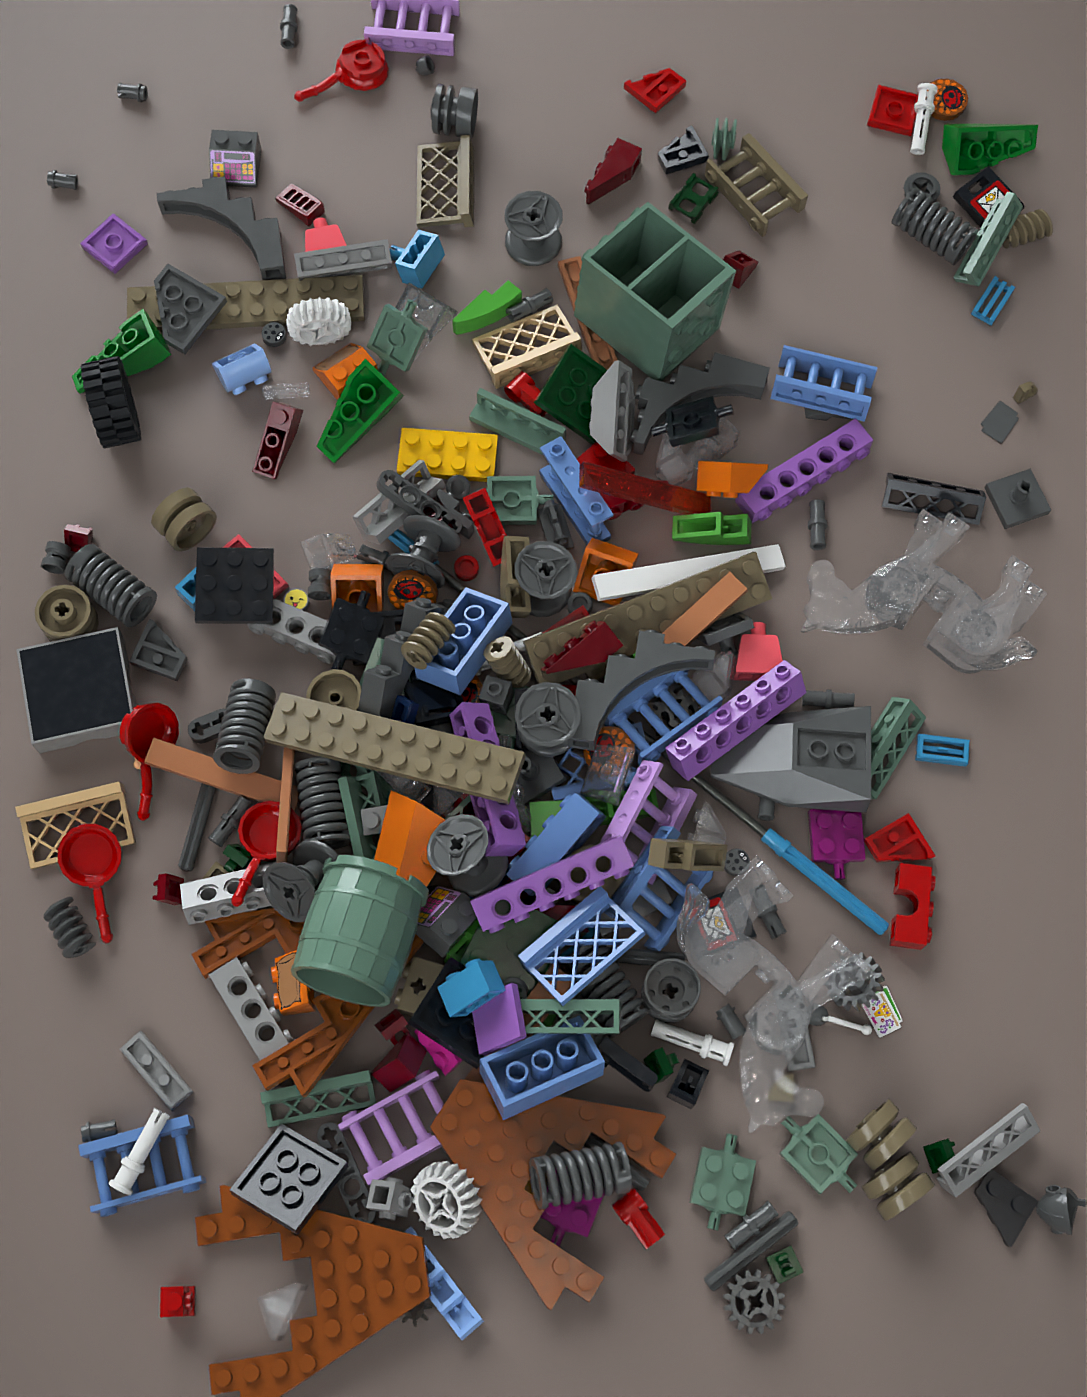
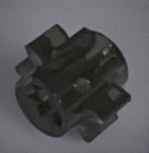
M422 1302V1310L417 1312V1316L414 1317L413 1312L409 1311L405 1314L402 1322L405 1323L408 1319H413V1325L417 1327L418 1318L422 1317V1319L428 1321L429 1318L425 1311L426 1309L433 1308V1305H426L425 1302Z

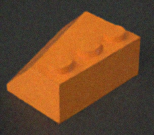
M390 790L374 860L398 868L396 875L406 880H409L410 875L414 876L427 887L436 873V870L431 867L427 859V845L431 834L445 819L420 803Z

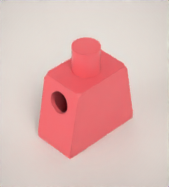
M325 218L315 219L313 221L314 228L305 231V252L347 246L339 226L336 224L328 225Z
M754 622L751 634H743L741 636L733 680L756 681L783 661L778 636L766 635L765 623Z

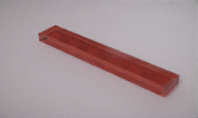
M585 461L580 464L579 488L684 515L711 513V496H706L705 493Z

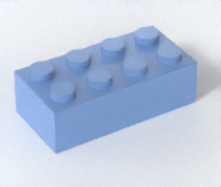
M465 587L444 615L455 625V633L450 634L448 641H444L443 648H438V654L432 656L433 660L431 663H426V669L421 670L414 667L418 679L458 695L463 693L486 661L483 655L486 646L491 641L504 636L513 623L509 603Z
M576 792L573 796L567 795L559 806L562 809L557 815L554 816L552 814L543 823L542 827L544 830L538 837L534 835L526 843L525 847L527 850L521 857L517 855L508 865L510 870L506 875L514 881L569 857L573 851L582 847L607 816L584 796ZM550 878L547 880L545 884V889L554 880V878ZM532 889L524 890L528 895L536 896Z
M580 1015L567 1020L573 1027H582L584 1025ZM564 1022L560 1027L569 1026ZM536 1034L481 1058L480 1074L502 1119L505 1120L603 1076L605 1061L590 1034Z

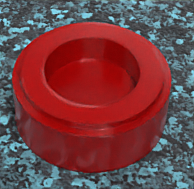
M469 555L459 557L454 563L456 577L462 581L475 579L479 573L478 561Z

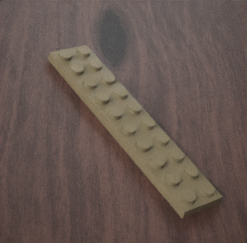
M362 275L304 278V280L300 281L297 278L203 283L225 296L227 303L206 329L262 327L271 322L287 325V314L294 304H300L301 300L308 301L310 298L318 299L319 297L321 299L329 297L330 300L336 299L339 303H344L350 312L351 322L365 321ZM155 286L127 288V319L144 309L157 329L163 332Z
M750 552L522 641L538 684L543 682L560 683L607 664L608 659L602 663L551 674L542 673L540 670L545 666L543 662L554 653L556 655L561 653L565 649L563 645L573 637L579 638L585 633L583 628L594 620L596 622L605 621L624 645L613 656L617 654L629 656L636 653L639 630H656L662 634L729 572L748 589V592L717 620L772 599L757 553Z
M283 692L280 694L263 738L266 743L509 804L526 758L525 753L522 751Z

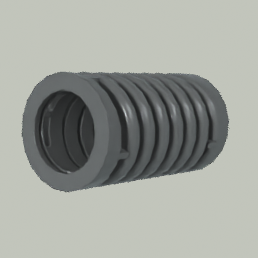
M917 187L907 194L891 221L894 226H900L903 232H908L909 236L915 237L925 247L930 246L931 251H937L940 257L944 256L945 260L952 265H955L966 253L979 231L977 227L973 228L970 226L969 222H964L961 225L962 217L957 216L954 219L955 213L953 211L947 213V207L943 206L940 208L938 201L933 203V198H926V193ZM963 238L959 246L955 247L957 243Z
M88 544L82 547L67 564L65 578L69 582H73L74 586L80 588L88 597L101 605L102 608L123 622L127 627H134L142 622L156 603L157 593L153 589L146 587L144 582L139 581L135 575L125 570L122 565L117 564L114 559H111L108 554L103 553L95 544Z
M244 678L233 682L231 685L216 749L213 754L215 763L226 771L237 774H249L257 771L260 767L261 755L265 746L264 733L271 719L276 700L275 690L267 683L257 679Z
M321 756L297 762L294 765L298 784L299 809L302 813L300 817L303 823V841L317 840L327 844L333 850L349 845L351 840L347 823H345L346 816L337 780L342 778L340 775L342 772L341 762ZM325 763L326 765L314 766L313 764Z
M583 945L580 947L578 957H593L594 945ZM598 945L597 957H602L609 952L606 945ZM574 952L568 957H574ZM614 962L581 990V996L587 999H614L617 995L631 986L630 980H624L613 989L607 991L625 978V973L619 971L599 984L619 970L620 965ZM561 963L563 969L570 971L569 975H572L573 963ZM578 963L577 975L588 974L592 970V965L582 970L590 963ZM631 988L616 999H619L623 1005L636 996L637 991ZM642 998L634 999L622 1006L620 1033L636 1024L650 1012L648 1008H640L643 1004ZM631 1011H634V1014H632L628 1018H623L624 1015L628 1014ZM600 1014L598 1022L605 1024L604 1027H614V1014ZM607 1034V1036L609 1037V1039H610V1038H613V1037H615V1036H617V1035H619V1034Z
M620 1141L615 1142L613 1146L607 1143L602 1145V1147L596 1145L590 1149L587 1147L582 1148L580 1151L575 1149L570 1151V1153L564 1151L559 1155L554 1153L550 1156L532 1157L529 1161L532 1192L539 1210L546 1209L549 1203L557 1207L560 1205L561 1200L567 1205L571 1203L572 1199L577 1203L582 1200V1197L588 1201L593 1196L597 1199L601 1198L603 1193L608 1197L614 1191L616 1194H624L631 1191L632 1178L629 1159L625 1147ZM619 1157L622 1160L623 1170L620 1169ZM545 1171H546L548 1192H547L546 1183H545Z

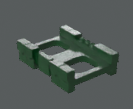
M693 173L683 188H681V191L670 201L668 209L679 211L689 217L691 223L696 224L708 203L711 204L718 196V187H713ZM697 183L709 189L704 196H700L692 191V188ZM684 199L696 205L691 212H687L679 207Z

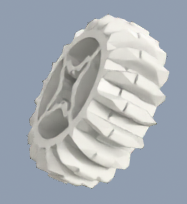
M320 297L318 299L310 298L308 301L301 300L300 304H294L287 314L286 323L289 335L293 337L294 341H300V344L307 343L310 346L335 344L337 340H343L344 336L349 335L351 330V317L348 308L345 307L344 303H339L336 299L330 300L329 297L326 299H321Z
M438 1161L426 1166L413 1180L414 1185L410 1189L414 1194L412 1202L416 1205L413 1212H418L420 1216L418 1222L424 1221L426 1224L425 1230L433 1229L434 1236L441 1235L443 1239L450 1237L452 1239L458 1238L462 1234L469 1232L479 1220L478 1215L482 1211L479 1204L483 1199L476 1194L480 1188L473 1186L474 1178L466 1176L467 1169L459 1171L458 1163L450 1164L449 1161Z

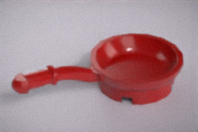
M366 40L349 42L342 48V53H340L337 59L336 72L317 85H312L301 91L298 90L294 94V99L302 102L304 99L318 96L319 93L329 89L338 81L354 90L367 91L376 89L386 81L389 73V67L383 50L373 42L372 45L366 44Z
M158 702L135 706L130 714L127 713L124 716L120 726V740L122 744H125L126 750L141 763L142 792L140 793L141 799L137 816L142 821H145L150 816L149 809L151 798L153 797L151 767L144 763L153 738L176 745L179 736V723L175 713L167 705Z
M265 801L257 803L249 808L240 819L238 827L240 842L254 858L249 863L242 878L239 879V885L231 898V903L235 907L243 904L244 897L248 888L252 885L251 881L261 861H276L280 802ZM292 808L288 855L299 842L302 831L300 819Z
M81 824L72 828L62 838L58 847V864L62 873L71 882L94 889L96 920H98L100 938L104 943H110L113 939V933H111L108 920L109 914L106 911L103 888L101 886L109 881L117 872L122 860L121 846L117 837L108 828L98 824Z

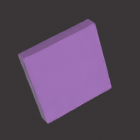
M113 213L80 244L85 251L116 274L148 243L143 236Z
M510 983L504 986L506 991L472 1012L479 1055L486 1056L527 1037L517 984Z

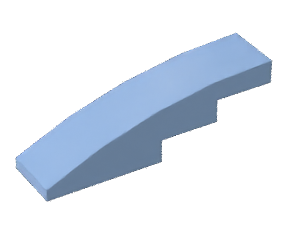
M411 1226L404 1231L405 1233L418 1236ZM425 1245L431 1297L429 1299L458 1337L464 1340L484 1320Z

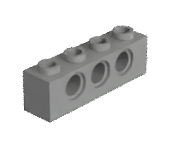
M273 598V618H280L281 620L277 624H248L249 629L258 635L265 633L272 636L271 638L279 644L285 645V643H288L303 654H308L309 652L316 655L324 663H334L336 656L330 650L314 642L316 638L322 636L327 620ZM296 627L303 628L302 632L298 634L291 633Z
M276 862L259 866L251 881L252 885L248 888L244 897L243 904L238 907L232 905L231 898L235 894L239 885V879L242 878L246 869L180 884L182 909L188 924L202 923L216 918L228 917L233 914L272 906L263 889V875L266 868Z
M236 957L210 973L209 976L259 1060H262L294 1041L288 1029L282 1031L277 1022L282 1019L274 1006L268 1008L264 999L268 996L260 983L256 986L250 978L254 973L246 961L241 963ZM238 984H247V990L244 994H234V989ZM252 1006H260L261 1012L259 1016L249 1018L248 1010ZM267 1028L274 1029V1037L270 1041H262V1032Z

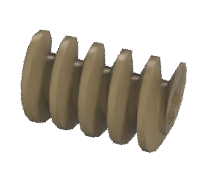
M1037 209L1034 212L1026 213V215H1019L1002 244L1004 248H1008L1009 244L1013 248L1017 247L1019 243L1025 245L1027 240L1034 242L1036 238L1039 240L1043 239L1044 235L1046 237L1052 236V222L1047 212L1043 209Z
M436 612L428 613L419 626L414 629L413 634L402 644L401 653L403 657L413 667L421 670L426 669V663L432 662V656L438 654V648L444 647V641L446 642L450 639V634L455 633L456 627L444 615Z
M499 637L486 646L483 655L498 678L510 681L514 688L524 687L530 681L532 671L510 637Z

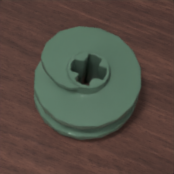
M725 117L721 130H719V118H716L711 142L714 159L718 158L721 147L723 161H726L730 149H734L737 119H734L732 127L728 131V118Z

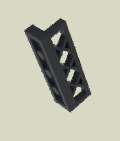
M887 473L882 507L979 525L986 501V495L983 490ZM891 489L902 491L906 498L899 503L890 502ZM920 494L926 495L930 503L924 507H916L912 499ZM947 499L951 500L955 507L947 512L939 510L936 504ZM967 504L978 505L975 518L964 516L960 509Z

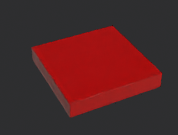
M878 85L867 126L911 137L917 115L914 106L918 101V94Z

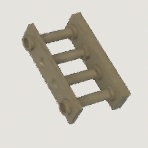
M750 133L742 137L740 152L719 166L711 159H708L706 162L705 177L707 181L718 187V190L749 222L750 227L762 237L766 235L768 220L787 207H792L797 213L805 209L808 198L807 193ZM744 160L749 161L754 166L753 169L733 182L724 174ZM759 175L769 182L749 197H746L739 190ZM773 191L778 192L784 198L762 214L754 206L755 203Z

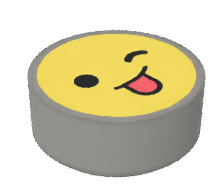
M291 589L284 596V603L303 611L309 608V597L302 589Z

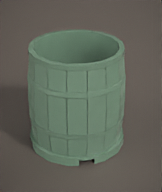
M338 855L336 862H331L332 858H328L323 866L324 877L314 894L301 935L299 936L297 952L291 967L292 976L302 984L330 997L359 1005L384 1007L391 1003L393 993L403 974L417 931L421 907L427 903L429 889L412 875H410L409 880L396 875L398 868L384 862L353 855Z

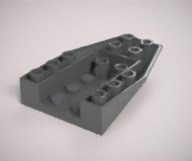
M871 706L797 711L776 715L711 764L710 777L787 807L866 813L871 801Z

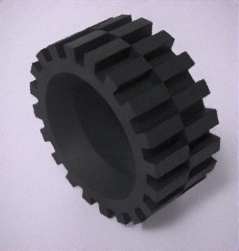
M115 356L81 364V376L86 393V401L88 402L92 422L102 447L106 449L141 441L138 414L121 358Z

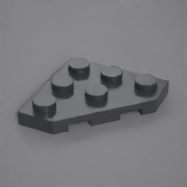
M167 264L154 280L163 337L166 344L186 354L224 307L227 300L222 294L172 265Z

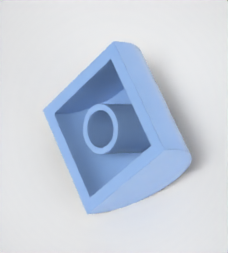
M255 343L212 363L227 393L232 391L234 395L247 390L245 384L254 381L255 385L267 381V374L272 372L263 348Z

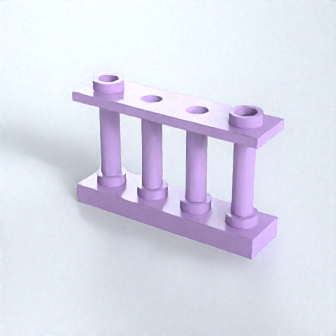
M371 0L372 9H376L374 27L365 26L364 39L366 44L372 45L373 42L382 50L454 56V34H449L451 16H459L460 14L459 0ZM385 10L398 11L396 29L383 28ZM407 12L420 13L418 31L405 30ZM429 14L442 15L440 33L427 32Z
M642 760L600 842L602 843L618 835L622 836L625 842L631 831L645 843L639 856L627 848L633 864L637 862L660 826H670L680 831L697 797V794L692 789L671 788L658 776L664 766L661 762ZM653 786L668 798L662 811L647 799ZM641 809L656 820L650 833L635 822ZM653 874L647 884L653 885L657 875Z
M426 1070L415 1077L416 1082L360 1113L354 1110L341 1118L343 1122L338 1124L339 1129L344 1132L350 1128L368 1164V1172L363 1175L368 1186H371L372 1179L383 1180L442 1147L435 1135L432 1136L431 1133H427L409 1098V1095L423 1088L438 1115L444 1103L433 1084L434 1081L440 1079L437 1071L431 1073L429 1070ZM398 1101L418 1138L416 1140L417 1145L410 1149L402 1146L384 1109ZM373 1115L377 1119L393 1151L391 1154L393 1158L385 1163L382 1160L378 1161L360 1125V1122Z

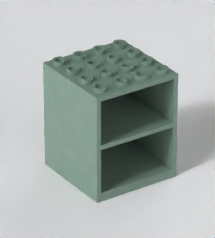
M647 202L641 208L637 207L625 222H619L611 234L604 235L596 247L588 249L582 256L577 298L574 303V316L651 379L663 381L720 328L736 270Z

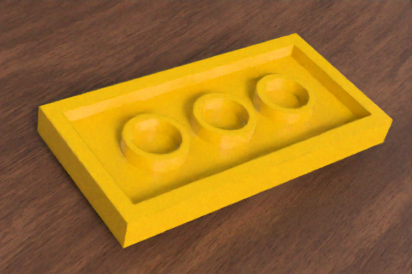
M401 428L397 473L402 475L418 460H424L431 477L449 479L454 475H462L468 481L487 482V476H495L498 435ZM420 470L415 474V477H422Z

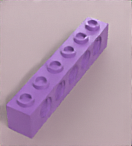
M855 418L763 475L749 493H738V498L735 499V502L744 514H748L752 524L757 520L763 521L778 507L782 509L789 505L794 497L798 495L801 497L807 494L815 484L825 483L830 479L831 474L847 469L852 461L865 458L870 453L873 439ZM840 447H847L849 450L845 451L842 450ZM824 458L829 460L830 462L825 463L821 461V459ZM801 471H808L810 475H804ZM781 483H788L791 487H784ZM761 495H768L771 499L766 500Z
M783 660L668 745L665 749L672 768L689 781L806 694L801 671Z
M462 702L450 714L454 735L500 746L488 703ZM470 795L475 817L483 822L488 831L489 844L485 856H514L526 845L513 795L509 804Z
M618 835L470 899L482 931L489 930L491 934L505 928L504 922L514 919L516 923L530 917L529 912L539 908L540 912L554 907V901L564 897L565 901L579 896L580 889L589 886L590 890L604 885V879L614 875L615 879L628 875L630 873L629 868L633 867L634 864L622 836ZM601 856H606L610 860L609 868L603 872L598 871L595 865L596 860ZM575 867H582L585 871V878L581 882H574L570 877V873ZM550 878H557L560 881V889L555 893H549L545 889V884ZM525 889H532L535 892V900L530 904H525L520 900V894ZM499 900H507L510 903L511 908L507 914L500 915L495 911V904Z

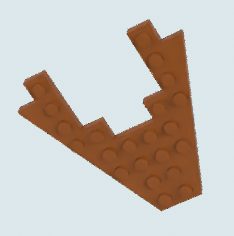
M274 908L238 913L228 917L208 920L205 923L215 941L191 955L202 975L207 979L210 977V973L236 957L241 959L277 938L285 954L297 950L299 936L305 922H294L286 919ZM416 934L405 966L424 943ZM323 993L312 999L325 1022L252 1065L266 1091L291 1077L302 1097L308 1096L374 1007L346 1002Z
M463 1079L459 1080L430 1126L431 1131L453 1164L458 1163L459 1171L467 1169L466 1176L468 1178H474L473 1186L480 1188L476 1194L483 1199L479 1205L549 1310H552L565 1287L589 1303L604 1277L533 1230L545 1209L539 1210L534 1196L524 1189L530 1180V1158L545 1155L552 1142L569 1153L575 1149L580 1151L590 1134L612 1146L615 1142H622L628 1158L660 1179L663 1178L676 1156V1153L653 1139L666 1117L663 1114L556 1096L503 1120L486 1084Z
M220 1185L222 1213L195 1217L198 1246L280 1233L283 1261L311 1257L317 1316L289 1320L293 1351L210 1364L209 1372L212 1395L240 1390V1397H281L431 1297L424 1237L318 1209L297 1235L234 1197L230 1192L231 1186Z

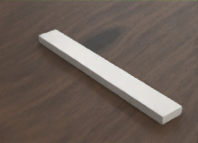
M779 544L596 574L591 579L597 600L604 601L648 593L750 552L757 553L763 573L780 571L786 566Z

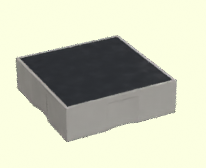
M118 627L16 649L31 744L39 753L75 746L91 739H106L120 735V726L124 716L127 713L130 714L134 710L132 708L137 705L130 686V667L125 639Z

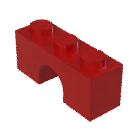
M483 488L463 497V501L494 567L501 564L503 538L507 535L486 488Z
M900 863L895 869L894 894L905 896L912 902L913 914L907 916L896 914L891 920L889 946L922 950L927 943H930L932 928L928 927V919L932 917L934 902L930 901V892L934 891L936 882L935 876H932V867Z

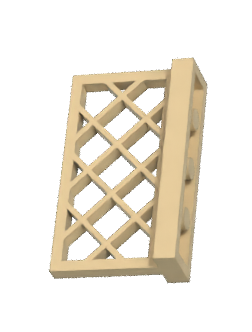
M558 305L472 339V344L490 373L492 383L496 389L507 385L521 371L532 375L556 365L570 344L582 351L581 337L577 332L573 331ZM554 314L558 317L556 324L545 321L547 317ZM530 324L536 325L535 333L524 330L525 326ZM542 327L552 329L551 336L539 334ZM558 331L568 334V336L561 339L555 338ZM508 333L516 334L513 341L502 338ZM524 336L532 339L529 345L518 343L520 337ZM536 340L547 342L546 345L539 348L534 347ZM492 342L494 346L492 350L482 348L480 344ZM499 344L510 347L507 354L497 352ZM515 348L526 351L519 356L512 355ZM493 357L504 360V362L495 366L491 364Z
M118 781L15 807L17 817L20 818L30 869L58 863V857H52L55 853H58V847L62 838L70 831L76 821L81 824H87L78 817L83 809L88 807L98 811L91 824H96L103 814L114 821L109 828L111 832H113L117 824L126 828L128 839L119 841L121 847L136 844L125 798L124 784ZM119 800L121 811L115 819L105 813L104 810L109 802ZM103 804L100 809L95 807L96 805ZM76 810H77V812L75 813V815H72V814L69 813V812H72V811H76ZM60 814H66L72 818L64 831L52 825ZM122 816H123V819H124V823H125V824H123L122 822H120V819H121ZM51 817L48 822L44 820V818ZM39 820L46 824L38 838L30 833L28 822ZM50 827L62 834L54 847L42 841ZM31 838H33L34 840H36L35 843H34V845H32V840H31ZM40 843L52 850L46 860L36 862L34 852Z

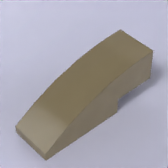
M504 536L500 600L509 603L512 618H526L531 612L530 595L520 587L515 577L516 559L518 554L526 546L530 545L529 537Z
M651 838L648 865L663 869H684L688 871H724L728 845L701 841Z

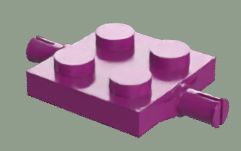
M810 809L808 811L812 862H825L834 865V880H845L844 864L863 862L866 859L862 813Z
M604 1193L601 1198L597 1199L593 1196L588 1201L582 1197V1200L576 1203L572 1199L571 1203L567 1205L561 1200L560 1205L557 1207L549 1203V1206L543 1211L540 1218L549 1221L555 1227L550 1241L560 1247L566 1232L577 1233L588 1238L605 1196Z

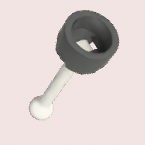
M812 1002L809 1007L807 1024L821 1026L826 1021L860 1030L864 1035H869L872 1032V1027L868 1024L862 1026L829 1016L827 1009L820 1004Z

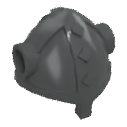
M1057 1185L1047 1186L1045 1189L1046 1194L1036 1204L1037 1215L1051 1227L1052 1233L1072 1235L1078 1206L1086 1207L1087 1200L1079 1199L1070 1188H1061Z

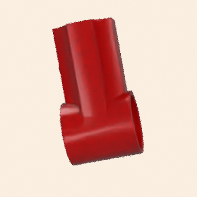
M521 371L504 387L506 395L513 402H521L531 412L542 417L547 414V412L534 404L541 390L536 387L534 380L527 373Z
M635 1188L612 1204L619 1218L626 1226L628 1225L645 1249H648L665 1235L657 1221L649 1213L647 1204Z

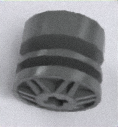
M438 84L431 105L433 133L440 134L443 125L444 135H449L452 125H455L457 137L470 135L472 139L477 119L478 90L476 88L462 87L458 97H455L453 85L448 87L446 94L445 84Z
M664 959L655 963L648 970L641 989L644 1008L650 1010L648 1014L653 1019L664 1023H676L685 1019L693 1011L701 993L700 978L691 965L680 959ZM666 988H669L670 992H675L672 999L668 995H663Z

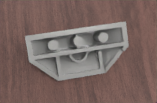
M618 360L614 361L593 387L589 428L590 435L609 455L625 462L633 447V443L630 441L634 430L635 393L631 379L633 375L632 368Z

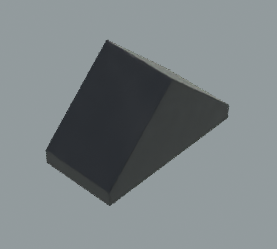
M684 1059L667 1098L692 1109L697 1102L709 1070Z

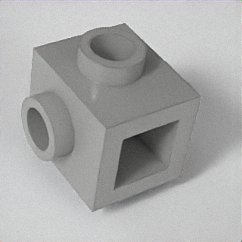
M387 1177L386 1181L372 1179L366 1208L378 1212L379 1218L395 1221L396 1216L407 1217L408 1210L412 1204L411 1188L404 1186L403 1180Z

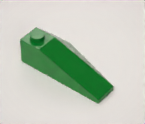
M944 124L942 150L951 175L976 174L988 166H995L1000 161L1014 158L1035 149L1038 125Z
M142 309L119 326L121 331L112 341L108 338L103 343L104 349L97 356L92 355L85 363L119 356L128 377L153 368L170 356L171 352L160 331L147 312ZM81 367L72 376L76 390L80 394L85 392Z
M366 359L349 375L345 388L337 400L330 420H328L316 446L334 464L404 396Z

